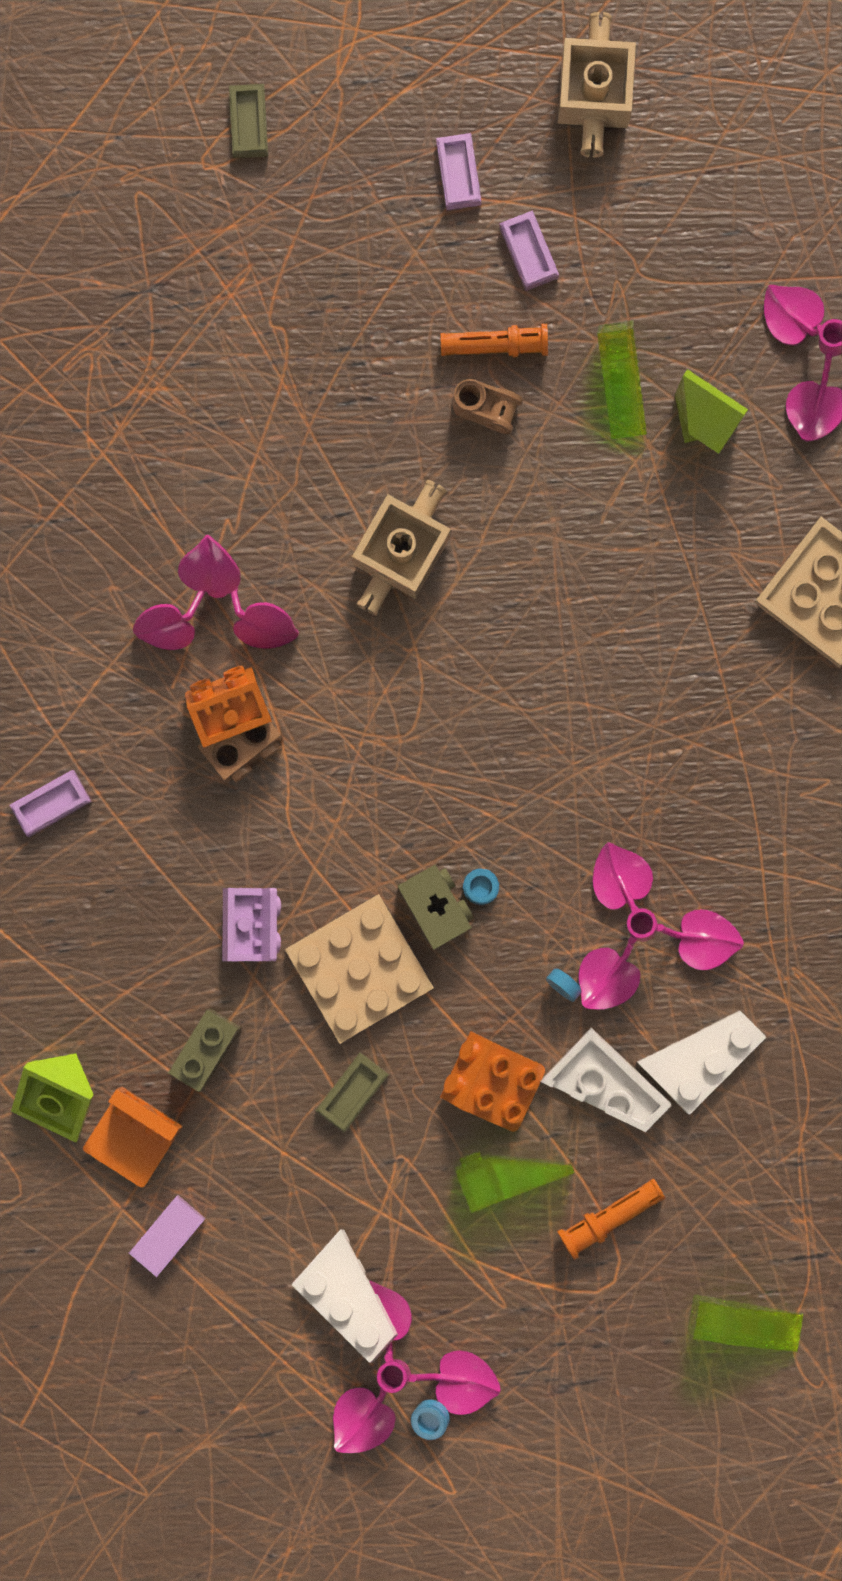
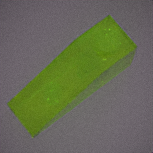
M634 320L599 325L597 337L611 439L646 435L647 428Z
M480 1151L460 1158L461 1165L455 1167V1172L471 1213L575 1173L569 1162L490 1154L482 1157Z
M694 1294L688 1332L694 1339L727 1345L798 1352L803 1314Z

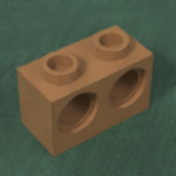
M269 722L261 725L266 728L267 735L260 743L248 741V731L204 748L202 743L197 747L226 783H229L232 779L235 783H238L252 772L253 769L250 767L252 763L260 757L264 761L281 748L278 743L283 740V737L274 725ZM228 747L235 748L238 751L237 761L231 766L222 765L219 761L221 751Z

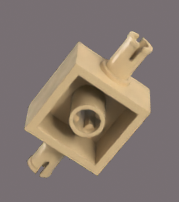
M593 12L589 15L588 39H564L561 62L558 124L583 125L580 153L585 157H589L591 143H593V158L603 155L604 127L628 128L632 113L636 42L609 41L612 16L606 12H603L601 27L599 26V12Z
M431 480L425 482V486L413 507L387 494L352 556L353 565L369 573L372 577L362 597L356 604L361 609L366 610L371 599L374 598L368 607V613L377 616L378 610L390 589L396 588L416 599L451 537L450 528L431 518L443 496L447 493V490L438 484L432 497H430L435 489V482ZM403 541L408 542V552L404 550L401 553L396 552L394 544L401 545Z

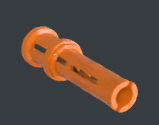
M541 324L539 328H518L517 325H511V327H508V331L440 333L441 356L509 353V356L513 358L523 353H541L542 356H548L547 324Z
M652 1178L596 1214L593 1212L590 1214L586 1213L583 1215L584 1219L567 1230L560 1229L557 1233L573 1260L579 1258L581 1251L596 1242L602 1244L608 1238V1233L666 1198L657 1182Z

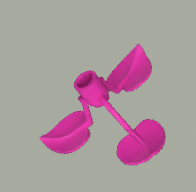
M769 285L765 294L764 315L772 336L785 345L795 346L805 339L807 333L812 337L819 335V349L825 354L820 385L813 381L799 383L790 391L786 400L788 419L800 438L804 441L818 440L830 434L842 421V389L827 387L832 358L842 354V321L831 319L820 325L824 318L823 302L815 292L807 288Z
M208 534L179 563L178 575L181 581L189 588L198 591L188 612L182 615L179 609L171 604L155 605L141 613L133 626V633L148 644L166 650L182 649L188 646L194 639L195 629L187 621L192 619L204 594L207 592L214 598H223L229 593L231 594L235 614L241 618L234 623L233 632L245 644L263 649L276 648L290 643L299 635V631L295 628L290 616L274 604L267 602L255 603L248 606L245 612L241 609L237 594L241 580L240 570L229 553Z
M608 842L597 857L593 872V887L598 900L608 909L616 910L623 907L626 903L632 911L627 919V927L631 936L621 957L611 948H599L588 953L583 959L579 969L582 1005L587 1009L604 1010L616 1007L629 1000L638 989L641 974L635 965L626 961L636 941H648L655 936L656 932L682 939L679 944L680 957L688 966L697 970H710L722 965L743 947V939L728 920L709 910H693L685 914L681 922L682 932H677L662 924H657L656 917L651 911L642 908L638 909L634 900L646 897L651 890L653 874L650 866L636 853Z
M369 1281L398 1333L394 1340L402 1339L408 1333L412 1322L410 1306L397 1292ZM391 1342L386 1348V1355L384 1357L386 1363L379 1368L377 1373V1381L381 1387L379 1396L376 1398L374 1393L367 1388H354L345 1392L337 1401L333 1415L334 1448L340 1453H360L373 1449L387 1440L395 1427L396 1416L392 1408L382 1402L387 1392H398L405 1388L409 1382L439 1381L436 1387L438 1401L446 1407L448 1412L465 1415L477 1411L491 1399L498 1396L501 1391L499 1381L494 1371L484 1360L473 1353L461 1350L452 1351L442 1357L440 1361V1374H411L405 1362L397 1359L394 1360Z

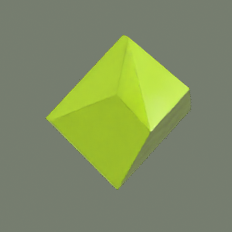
M688 369L684 373L675 393L684 443L699 440L719 454L738 428L748 409Z
M77 1054L27 1062L23 1068L11 1112L76 1143L80 1138L94 1095Z

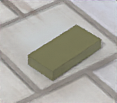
M264 84L229 86L233 158L268 157Z
M360 1052L315 1111L345 1133L389 1074Z

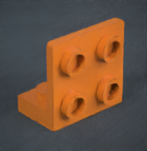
M244 666L231 668L223 673V678L213 682L210 679L197 681L189 686V691L185 692L187 709L203 748L272 722L252 667L244 669Z
M120 1087L115 1090L108 1102L111 1104L83 1146V1151L143 1188L164 1158L183 1125L127 1089Z

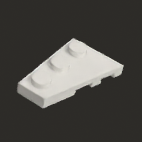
M737 1011L637 1061V1063L690 1115L766 1036L741 1011Z
M592 1028L581 1037L540 1081L550 1087H555L570 1094L571 1097L577 1100L585 1101L644 1132L671 1107V1103Z
M340 1229L293 1282L292 1286L369 1363H373L395 1339L398 1333L380 1298L375 1294L367 1279L363 1265L357 1259L350 1246V1240L346 1232Z

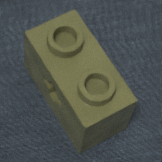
M435 864L397 886L433 950L472 928L469 921L474 919L464 900L457 903L451 892V889L455 888L456 885L446 868L439 871ZM434 895L439 900L444 898L447 900L448 904L444 906L445 914L439 916L436 911L432 913L428 911V907L431 905L430 898Z
M207 1009L168 1074L198 1092L203 1091L242 1027L214 1010Z

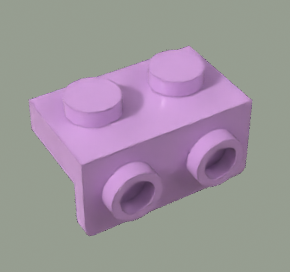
M223 888L222 961L277 960V954L281 947L280 935L277 932V917H279L281 912V901L277 896L276 888Z

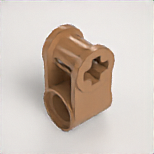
M466 379L456 386L452 407L454 412L461 418L484 425L499 433L511 434L513 431L511 423L517 406L522 405L523 398L512 391L496 388L474 379ZM466 392L472 393L477 397L478 403L473 406H466L460 401L459 396ZM505 406L503 416H500L501 408Z

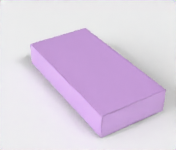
M471 133L436 138L446 210L481 205Z
M533 210L500 223L499 228L525 291L558 279L559 273Z
M71 770L10 804V807L27 837H30L92 801L76 772Z
M177 1195L129 1254L157 1277L206 1218Z

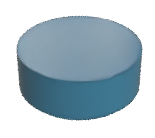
M475 869L464 879L463 892L465 897L473 904L485 905L496 898L499 892V882L491 871Z
M553 969L546 977L548 984L571 1002H574L582 993L579 984L560 969Z
M436 1400L420 1402L411 1416V1426L414 1432L426 1440L440 1438L445 1433L450 1422L448 1410L442 1403Z

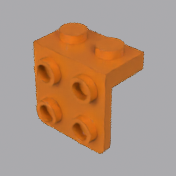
M470 1031L467 1040L460 1048L459 1057L451 1074L445 1080L440 1098L463 1111L515 1132L520 1128L540 1081L544 1076L545 1067Z

